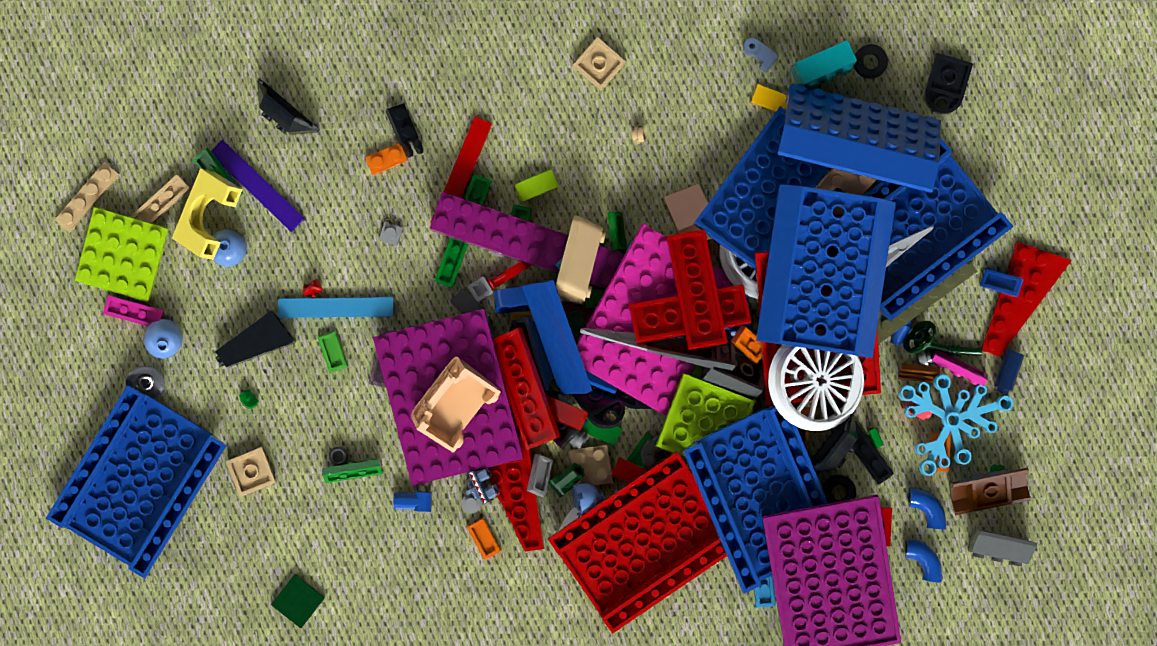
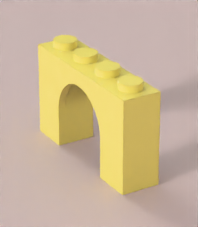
M200 168L172 239L197 256L214 260L221 242L209 235L204 229L203 213L205 207L213 199L223 205L236 207L243 189L214 171Z

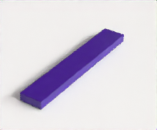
M221 140L211 150L221 165L290 232H293L305 220L224 140Z

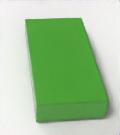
M333 331L317 337L329 373L347 368L348 365L337 332Z

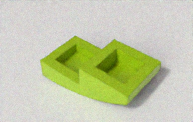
M551 169L519 182L514 187L522 203L557 189L559 185Z

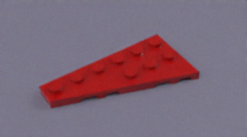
M1016 242L1006 274L1017 276L1024 280L1018 297L999 293L982 344L983 352L998 357L1002 355L1072 260Z
M518 435L524 458L487 468H489L492 474L489 481L491 485L496 484L500 493L497 497L524 551L527 552L545 549L537 495L527 491L532 469L530 449L526 450L522 436Z

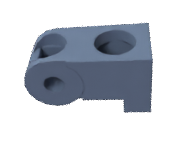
M749 38L744 43L743 51L745 55L759 61L762 64L760 70L766 74L777 60L778 55L755 38Z

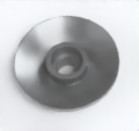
M141 366L129 372L125 384L126 387L129 385L155 398L164 390L165 379L157 369Z

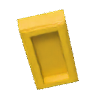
M757 84L751 103L774 112L779 107L785 110L787 107L785 94Z

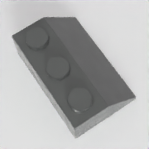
M735 349V367L733 371L718 367L711 369L703 366L701 380L754 401L763 391V363L761 360L755 363L743 352Z
M972 528L968 551L973 552L972 556L984 559V555L992 557V561L1003 563V559L1010 560L1011 565L1022 567V563L1029 564L1037 543Z

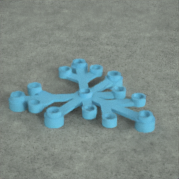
M937 375L933 380L934 387L940 392L944 410L932 404L928 383L919 382L916 386L917 392L921 393L922 397L916 395V391L912 386H902L898 391L899 398L903 401H912L918 404V406H907L904 409L906 417L913 418L917 414L930 411L942 418L944 425L937 440L915 445L914 451L918 455H924L927 451H930L927 459L923 460L919 465L920 472L927 476L933 475L937 469L935 464L937 456H939L937 459L939 467H949L950 459L947 457L944 442L950 432L956 449L954 454L955 461L958 464H968L972 456L970 451L963 447L959 429L966 432L969 438H978L980 430L977 427L966 424L962 420L970 419L984 427L987 433H994L997 430V424L979 415L997 409L1009 411L1013 407L1012 398L1009 396H999L996 402L977 407L982 396L987 393L986 386L979 384L974 387V396L967 410L960 412L965 401L969 399L970 394L967 390H959L956 394L957 401L952 408L947 390L951 385V380L947 375ZM939 379L943 381L941 386L938 384ZM922 384L925 385L924 391L921 390ZM979 387L982 388L981 394L978 392ZM904 390L908 392L906 397L903 395ZM962 392L965 393V398H964V399L961 398V393H962ZM1002 400L1005 401V406H1004V407L1001 406V401H1002ZM910 408L913 410L912 415H909L908 410ZM950 416L953 417L952 423L948 420ZM989 424L993 426L991 431L988 428ZM972 429L976 432L974 436L971 435ZM922 445L923 451L919 452V447ZM960 453L963 454V459H962V460L959 459V454H960ZM942 459L946 460V464L944 466L941 463ZM925 464L929 467L927 471L924 470Z

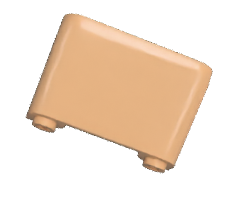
M454 357L415 406L411 419L418 431L454 453L464 442L462 431L484 402L487 404L496 402L501 391L459 357Z

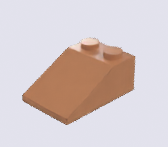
M699 184L663 197L678 234L700 230L693 223L707 206L708 202ZM706 234L707 241H710V240L713 239V238H711L709 235Z

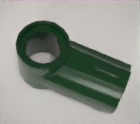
M574 463L563 473L560 472L550 480L548 484L561 498L573 487V484L585 476L584 468L580 464Z

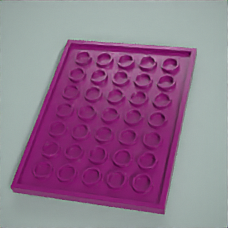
M485 308L373 337L412 486L524 458ZM454 357H459L498 387L501 392L496 402L491 404L484 402L462 431L464 438L462 446L453 453L418 431L411 419V414Z
M878 495L762 516L784 646H888L902 643Z

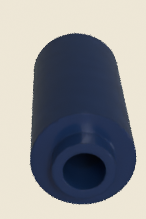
M1005 350L994 384L997 387L996 391L1008 394V391L1013 392L1024 358L1023 354L1012 350Z

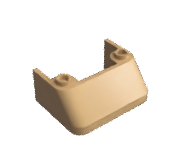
M574 215L556 282V289L562 302L584 307L585 298H590L592 290L589 282L599 243H604L606 232L603 231L602 226L577 215Z

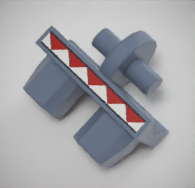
M489 468L474 470L468 473L471 481L467 482L470 490L466 491V495L472 493L474 499L480 498L484 505L494 500L493 498L500 493L496 484L490 487L486 484L485 480L492 477Z

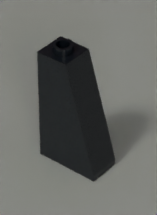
M270 311L216 350L215 353L218 355L216 359L222 367L225 365L230 368L293 345L296 341L275 312Z

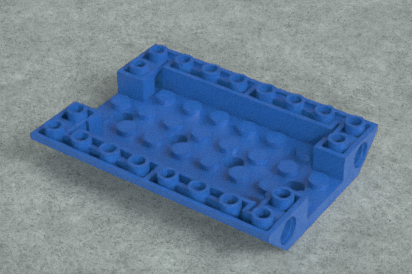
M779 185L756 341L872 358L896 202L804 186ZM837 206L843 210V215L840 218H836L833 215V209ZM829 246L836 247L837 254L835 257L828 256L827 249ZM824 285H828L831 288V294L827 297L821 293V288ZM819 324L825 327V333L822 336H818L815 333V328Z

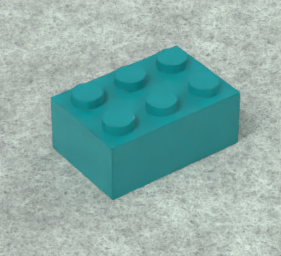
M848 40L796 62L791 72L797 84L813 89L821 81L825 84L833 80V77L839 73L840 76L851 72L857 59Z

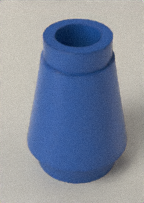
M908 322L892 334L890 343L901 346L912 329V322Z

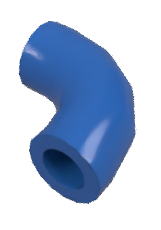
M910 488L908 506L918 508L925 513L927 528L946 530L945 510L939 500L927 491Z
M907 539L905 558L914 559L921 564L923 568L922 580L941 583L942 566L936 552L925 543L914 539Z

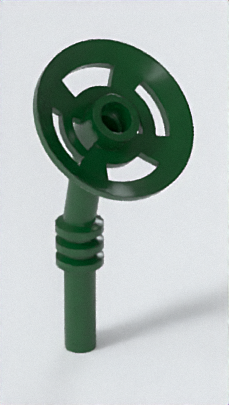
M922 321L914 325L912 331L903 341V347L908 353H918L928 348L947 353L948 355L952 354V356H955V354L956 356L960 354L982 356V348L960 347V345L956 346L955 344H948L947 346L932 342L936 336L937 329L931 321ZM911 340H914L915 346L913 348H910Z

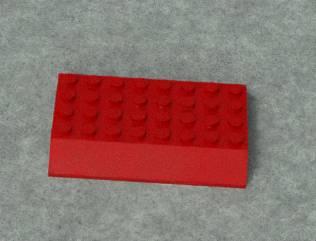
M677 451L547 538L612 634L727 557L694 476Z

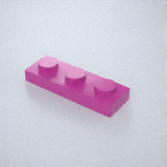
M108 296L103 314L149 326L152 322L163 319L165 311Z
M934 350L932 362L937 367L942 369L945 367L958 377H966L974 385L980 384L984 386L988 380L987 373L944 352Z

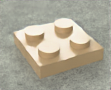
M597 37L573 64V67L602 91L626 64V61Z
M607 444L569 450L571 465L574 463L580 464L584 468L585 476L575 484L590 483L601 485L613 483Z
M263 447L226 461L239 497L277 483Z

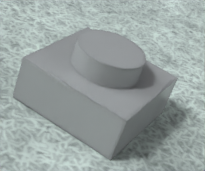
M384 222L379 240L397 246L403 228Z
M485 276L468 285L469 290L478 303L494 293Z

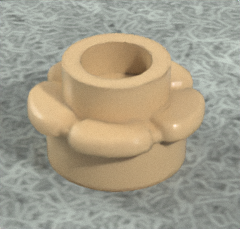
M638 125L635 130H632L633 141H636L637 144L646 142L645 127H639Z

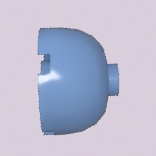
M223 229L212 235V237L221 242L213 260L215 263L224 267H232L243 261L247 252V244L240 233L232 229Z
M160 319L154 323L152 322L145 330V348L156 358H170L177 354L182 346L183 334L178 324L171 320Z
M573 484L574 505L580 511L577 514L578 518L605 500L603 493H599L597 487L593 484Z

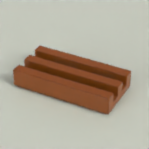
M902 363L898 372V379L933 383L934 378L940 375V368Z

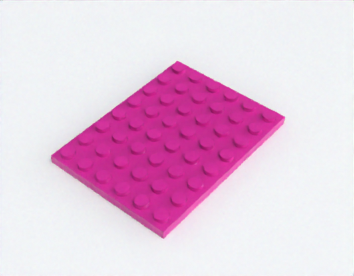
M645 224L641 225L585 328L634 333L629 304L677 296L665 236ZM712 265L717 289L734 286L725 272ZM581 333L576 343L586 371L665 416L668 414L682 374L689 375L695 365Z

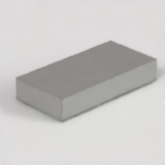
M541 454L534 455L527 491L540 497H545L553 464L552 459Z

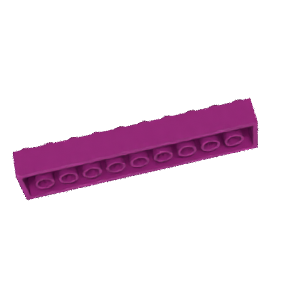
M444 192L441 193L430 226V231L559 274L560 270L555 265L563 258L569 236ZM599 246L589 285L606 290L625 254Z

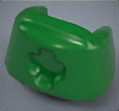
M249 389L242 391L239 395L242 405L247 409H253L259 403L258 399Z

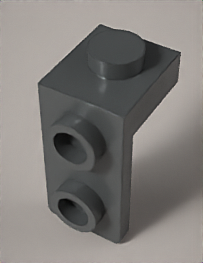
M465 289L459 291L450 301L462 314L484 309Z

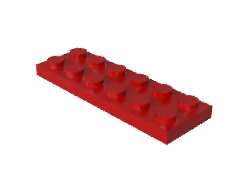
M705 230L666 236L688 350L727 344L728 341Z
M744 285L717 289L725 328L750 324L752 321ZM678 296L629 304L628 307L636 343L685 335Z
M522 327L494 338L493 341L507 395L526 450L561 437Z

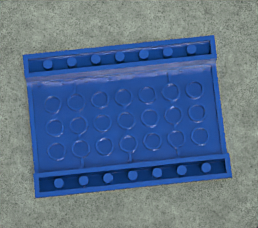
M790 84L786 94L785 103H787L778 155L932 193L940 160L941 120H937L934 117L920 116L914 112L900 111L893 107H884L877 103L864 102L857 98L852 99L840 94L824 92L821 89L807 88L801 84Z
M941 137L939 167L932 193L881 181L863 195L896 202L890 244L929 226H933L929 233L886 267L879 312L889 321L901 314L1014 227L1002 212L997 213L951 156L952 150Z
M127 385L46 519L60 528H68L130 566L129 570L146 579L227 445L212 433L166 405Z
M775 405L761 409L694 441L683 450L743 594L761 586L759 581L772 575L762 516L828 504L797 426L788 422L778 412Z

